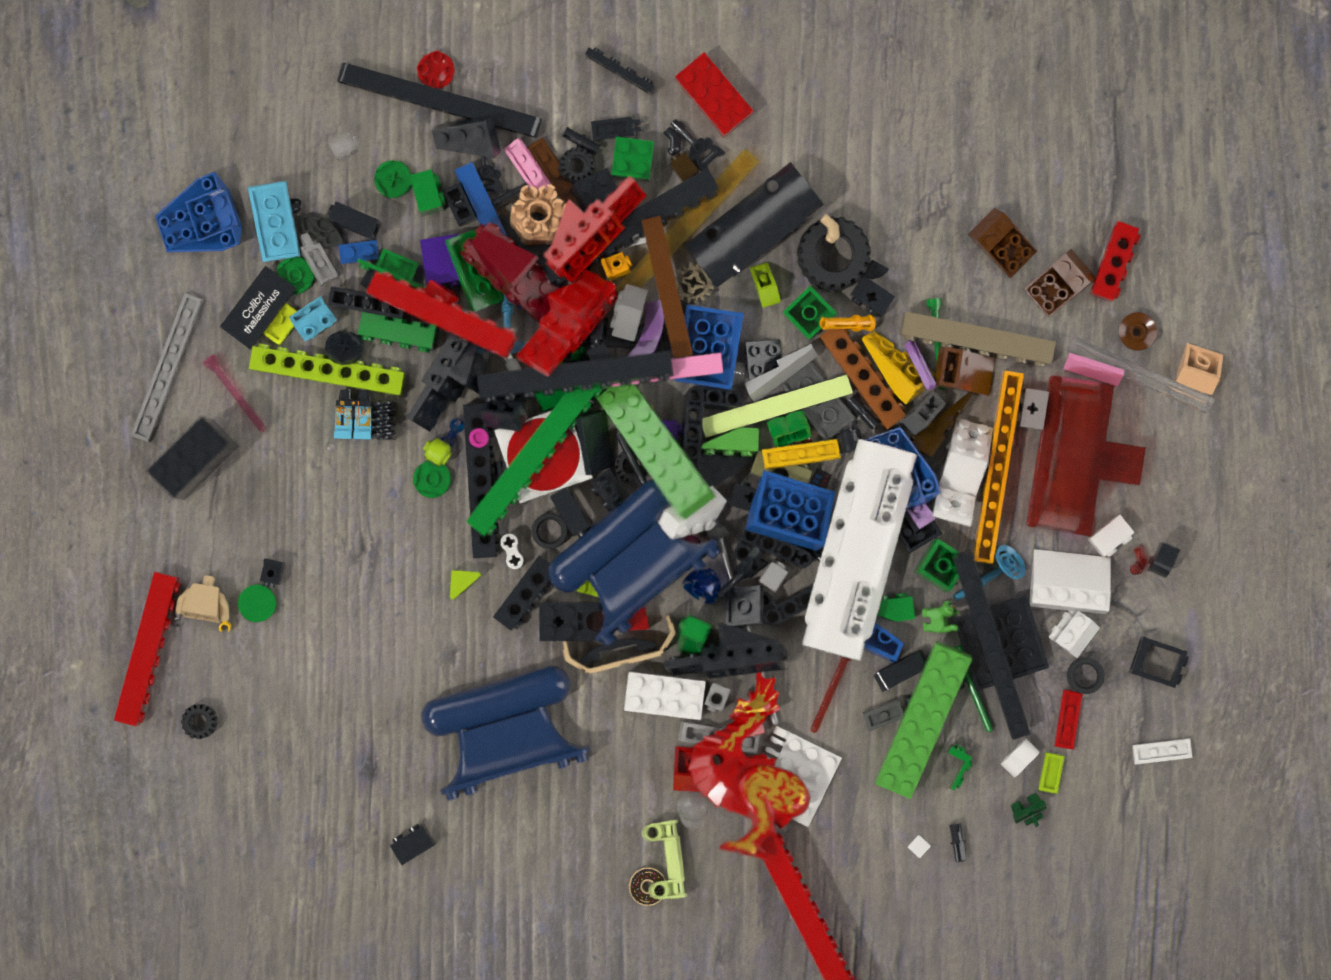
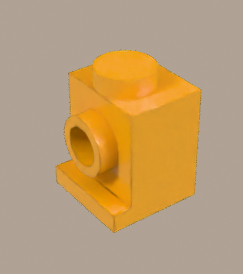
M623 252L606 259H601L605 273L610 281L632 273L630 270V266H632L631 260ZM620 262L618 267H614V263Z

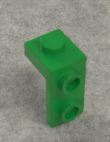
M957 744L955 747L950 745L946 751L963 761L949 787L953 791L956 788H960L964 780L962 778L965 771L968 772L973 763L971 761L972 757L965 753L966 749Z

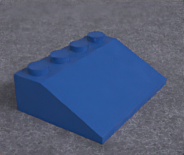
M692 305L686 306L685 323L693 357L721 353L723 373L675 379L677 383L732 390L744 313Z
M764 470L749 511L745 530L817 551L825 546L835 492Z

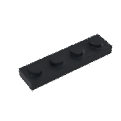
M590 47L587 49L585 57L647 94L652 95L655 90L652 80L647 77L640 78L636 75L637 72L630 67L623 68L618 60L613 57L608 59L603 56L604 52L596 47L594 49Z

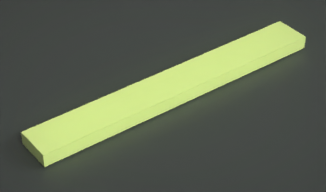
M844 375L703 418L702 428L707 438L849 395L853 392L848 376Z

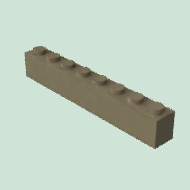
M903 312L899 335L904 336V340L915 341V338L922 339L924 344L933 345L934 342L941 343V347L952 348V346L960 347V350L971 352V349L977 350L978 354L989 356L990 353L997 354V358L1004 360L1012 357L1016 358L1015 362L1027 364L1028 360L1033 361L1034 365L1039 367L1052 364L1056 341L911 312Z

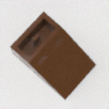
M993 208L968 234L972 241L1009 278H1012L1037 252L1007 215L996 208Z
M1070 249L1025 287L1024 290L1049 318L1096 277L1073 250Z
M941 347L938 352L934 376L936 386L989 396L995 358L965 350Z

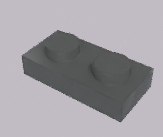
M898 699L862 712L869 732L901 720L904 714Z

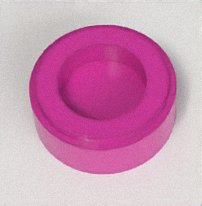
M477 428L470 433L469 440L473 446L481 448L488 443L489 436L484 429Z

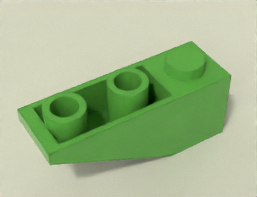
M737 428L702 444L701 451H703L704 455H715V452H722L723 456H733L734 453H741L743 457H752L753 454L758 452L759 428Z

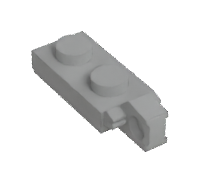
M308 233L302 235L299 238L303 245L300 249L319 285L321 286L337 278L338 275L321 244L316 240L312 241Z

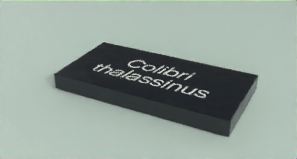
M265 265L220 325V328L252 350V347L255 346L297 288Z

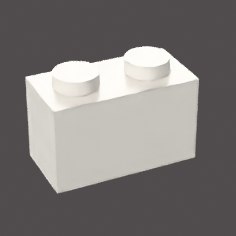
M1119 514L1087 539L1101 556L1107 555L1110 557L1117 551L1116 547L1121 543L1123 545L1128 543L1132 539L1131 535L1135 532Z

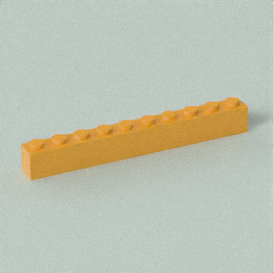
M1003 371L1001 376L973 549V557L976 562L993 564L1023 373Z

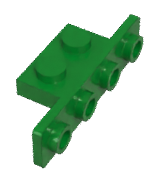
M383 248L376 266L359 258L357 260L360 263L359 267L370 271L372 268L380 274L383 271L396 278L398 282L402 279L410 283V285L414 286L413 289L415 290L417 287L425 288V286L412 281L419 263Z

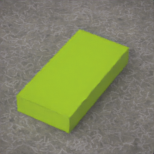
M1045 752L1038 790L1058 794L1065 756Z

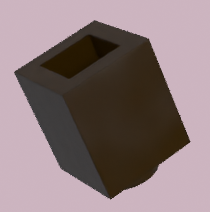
M678 153L671 158L670 167L681 182L699 173V170L686 153L682 155Z

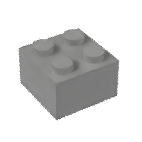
M626 284L624 291L620 290L610 326L614 328L612 336L635 341L648 290Z

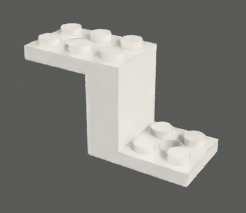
M956 418L950 449L938 481L941 494L936 496L934 517L967 526L971 525L975 498L988 464L993 428Z

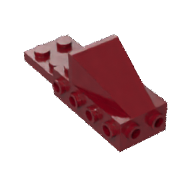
M490 222L485 225L480 224L474 231L476 233L472 239L468 238L462 245L464 248L460 254L463 256V259L470 265H473L481 276L487 278L495 289L501 291L508 301L515 305L518 304L534 320L540 323L541 318L551 310L548 295L559 289L545 277L546 274L543 272L542 266L536 263L537 256L516 246L510 237H505L500 232L501 229L496 224H491Z

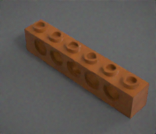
M828 329L819 336V339L887 430L906 416L904 413L906 409L900 401L897 403L894 400L893 396L895 394L891 388L883 385L881 381L884 379L878 371L874 372L870 367L872 365L870 359L866 355L862 356L859 352L861 347L856 340L851 341L848 336L850 333L848 329ZM838 339L845 340V349L837 348L836 341ZM851 354L855 355L858 359L855 365H851L847 361V357ZM866 370L869 373V378L861 380L858 375L859 371ZM876 385L880 388L878 396H873L870 393L871 386ZM883 401L891 403L890 411L882 410L881 404Z

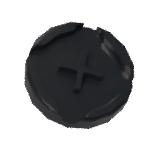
M338 331L327 338L325 352L327 357L334 363L350 365L362 357L363 341L353 332L344 333V331Z

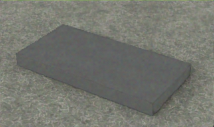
M810 362L780 384V386L788 393L825 382L826 380ZM840 398L799 409L804 412L806 419L824 441L830 440L840 432L839 430L844 429L856 419Z

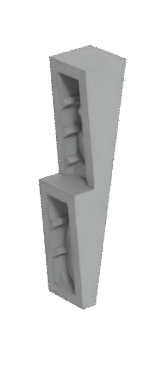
M812 344L777 360L779 367L745 383L749 396L754 403L758 402L818 357Z
M681 721L678 740L697 744L703 740L704 736L714 735L716 731L725 728ZM760 735L744 739L741 746L742 751L757 754Z

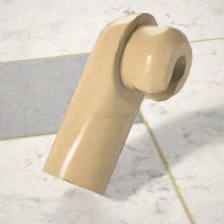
M826 214L820 222L828 228L826 240L829 243H834L839 238V225Z

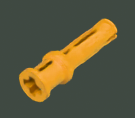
M872 314L866 316L853 315L847 318L822 317L820 320V327L823 330L851 329L854 332H859L860 330L871 332L876 326V320Z

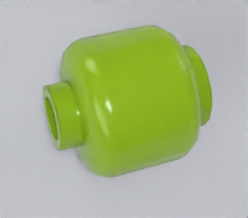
M435 438L432 442L428 440L423 448L426 451L424 458L436 466L445 465L452 455V452H450L451 446L439 438Z

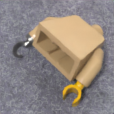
M204 576L202 584L193 583L190 588H187L178 597L175 615L177 616L172 619L174 626H182V624H177L175 619L180 620L183 616L219 623L221 620L222 623L219 626V631H223L222 625L228 626V632L231 630L232 626L228 621L229 605L220 589L213 586L214 577Z

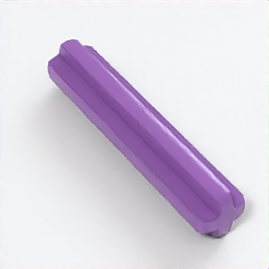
M908 341L905 344V348L927 390L934 389L936 382L915 341Z

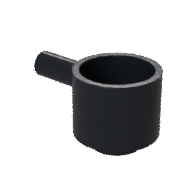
M854 427L839 430L840 434L836 435L841 454L855 451L858 439L863 440L860 429L855 430Z

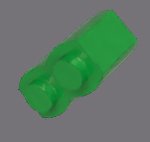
M795 411L785 417H777L767 422L775 448L784 447L793 441H802L812 436L810 426L803 411Z

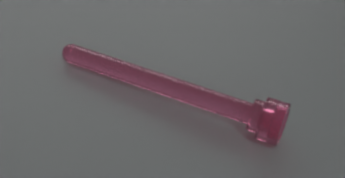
M213 354L202 363L206 369L214 371L260 432H264L266 426L219 367L220 363L217 356Z

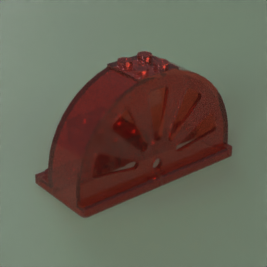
M1053 375L1049 377L1047 388L1049 396L1043 430L1040 431L1026 519L1028 527L1091 537L1099 481L1140 486L1146 447L1106 441L1115 385L1066 376Z

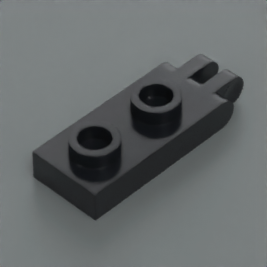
M634 116L591 121L593 141L637 136V132L644 131V127H636L637 124L643 123V119L635 120Z

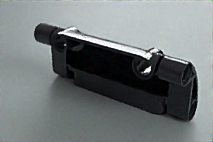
M789 162L717 220L706 226L704 230L688 241L685 246L718 288L804 223L810 215L824 204L794 165ZM776 181L778 189L773 192L769 191V182ZM711 228L716 229L718 232L717 237L714 239H709L707 236V232Z

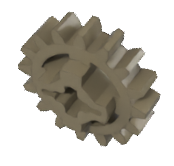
M690 262L688 268L682 265L683 271L677 270L676 272L679 276H675L678 293L682 295L680 300L687 298V303L694 300L695 304L698 303V299L704 302V295L710 297L711 294L708 290L714 289L710 285L712 281L698 263L696 267L693 266L692 262ZM693 271L692 275L683 277L685 273ZM700 273L704 275L706 282L701 281L699 277ZM695 278L699 285L691 288V284L687 281H692ZM681 284L687 287V294L682 290ZM697 290H704L701 294L694 296Z

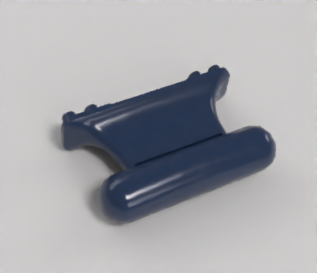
M654 479L644 483L558 555L549 565V580L559 591L565 593L573 592L587 581L591 583L598 594L604 613L602 629L595 639L598 643L603 642L606 646L612 645L617 640L613 634L617 630L623 634L630 630L632 626L628 621L634 617V614L683 573L691 568L699 572L706 566L702 560L708 555L713 560L721 553L717 548L719 543L715 539L704 544H695L684 541L681 538L671 539L659 524V520L664 511L672 507V505Z
M555 665L546 666L435 698L425 704L421 713V721L429 734L440 737L457 732L460 754L458 769L453 780L440 789L441 795L445 794L447 801L457 799L460 796L458 790L464 789L466 796L477 793V785L482 782L543 764L557 762L558 768L561 769L570 766L569 758L576 757L577 764L588 761V753L591 751L590 747L578 746L564 739L554 727L546 709L547 706L562 702L569 695L571 688L570 679L562 668Z

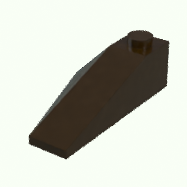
M968 392L933 419L926 428L911 436V442L921 454L927 458H931L946 437V432L953 426L956 417L960 415L973 395L971 392Z

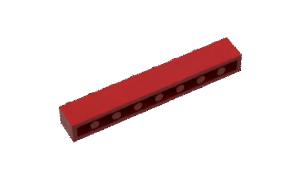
M383 271L382 274L375 273L366 291L369 296L508 359L517 340V337L513 335V330L507 327L500 329L496 327L497 323L489 319L485 321L478 319V314L472 311L465 313L461 311L462 307L454 303L448 305L444 303L445 299L434 295V297L428 296L426 290L419 287L415 290L409 287L410 283L402 279L399 282L393 280V276Z
M154 572L114 721L135 727L144 721L146 712H143L145 704L148 705L151 696L148 693L149 688L153 686L156 675H153L155 667L158 668L161 659L158 656L159 651L164 648L166 638L163 636L165 630L168 631L171 619H168L170 611H174L176 604L174 596L175 593L179 592L181 582H178L179 577L161 572Z

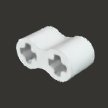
M506 534L500 541L502 548L507 553L506 563L511 569H519L524 564V557L518 551V538L513 534ZM507 537L515 540L511 548L504 543L507 541ZM513 555H515L516 558L520 557L518 566H515V564L510 563V560L513 559Z
M1025 738L1000 764L1013 777H1016L1040 752Z

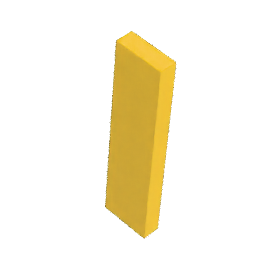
M838 439L762 450L765 470L841 458Z

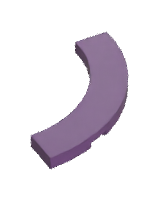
M660 300L645 303L646 319L643 333L636 347L628 356L656 353L662 340L665 325Z

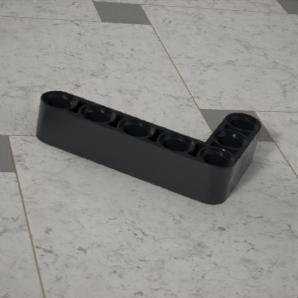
M692 386L684 395L681 448L698 472L700 471L703 408L727 411L737 408L742 401V396L737 390ZM690 393L697 394L698 400L691 399ZM709 395L716 396L717 402L710 401ZM729 396L733 397L736 403H729L727 398ZM689 411L695 412L697 419H692L689 416ZM693 430L696 434V437H690L687 431ZM686 449H692L695 455L693 457L689 456L686 453Z

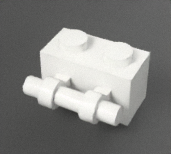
M1065 611L1058 625H1054L1051 629L1052 633L1049 635V638L1075 658H1078L1100 627L1080 611Z

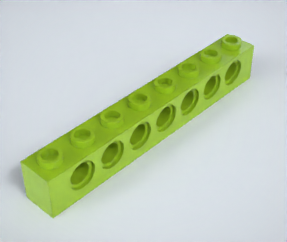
M258 344V347H252L249 364L250 370L402 396L406 373L401 372L402 368L390 367V370L382 369L383 365L374 363L371 364V367L364 366L362 361H357L350 365H340L330 359H326V355L315 353V356L312 357L307 356L308 352L296 350V354L289 353L287 348L277 347V350L269 349V345ZM274 354L276 361L274 364L269 365L267 357ZM288 358L295 360L292 368H287L285 365ZM307 361H312L314 364L311 371L304 369ZM331 364L333 367L332 372L328 375L324 374L323 367ZM346 367H349L352 371L351 376L348 378L342 376V370ZM363 371L370 372L369 380L362 381L361 373ZM388 374L389 382L387 384L380 383L381 375Z

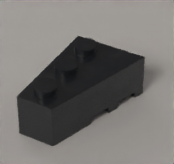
M492 115L439 124L432 130L436 149L495 158L501 152Z

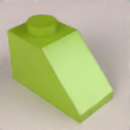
M768 262L750 267L762 308L780 303L777 285Z

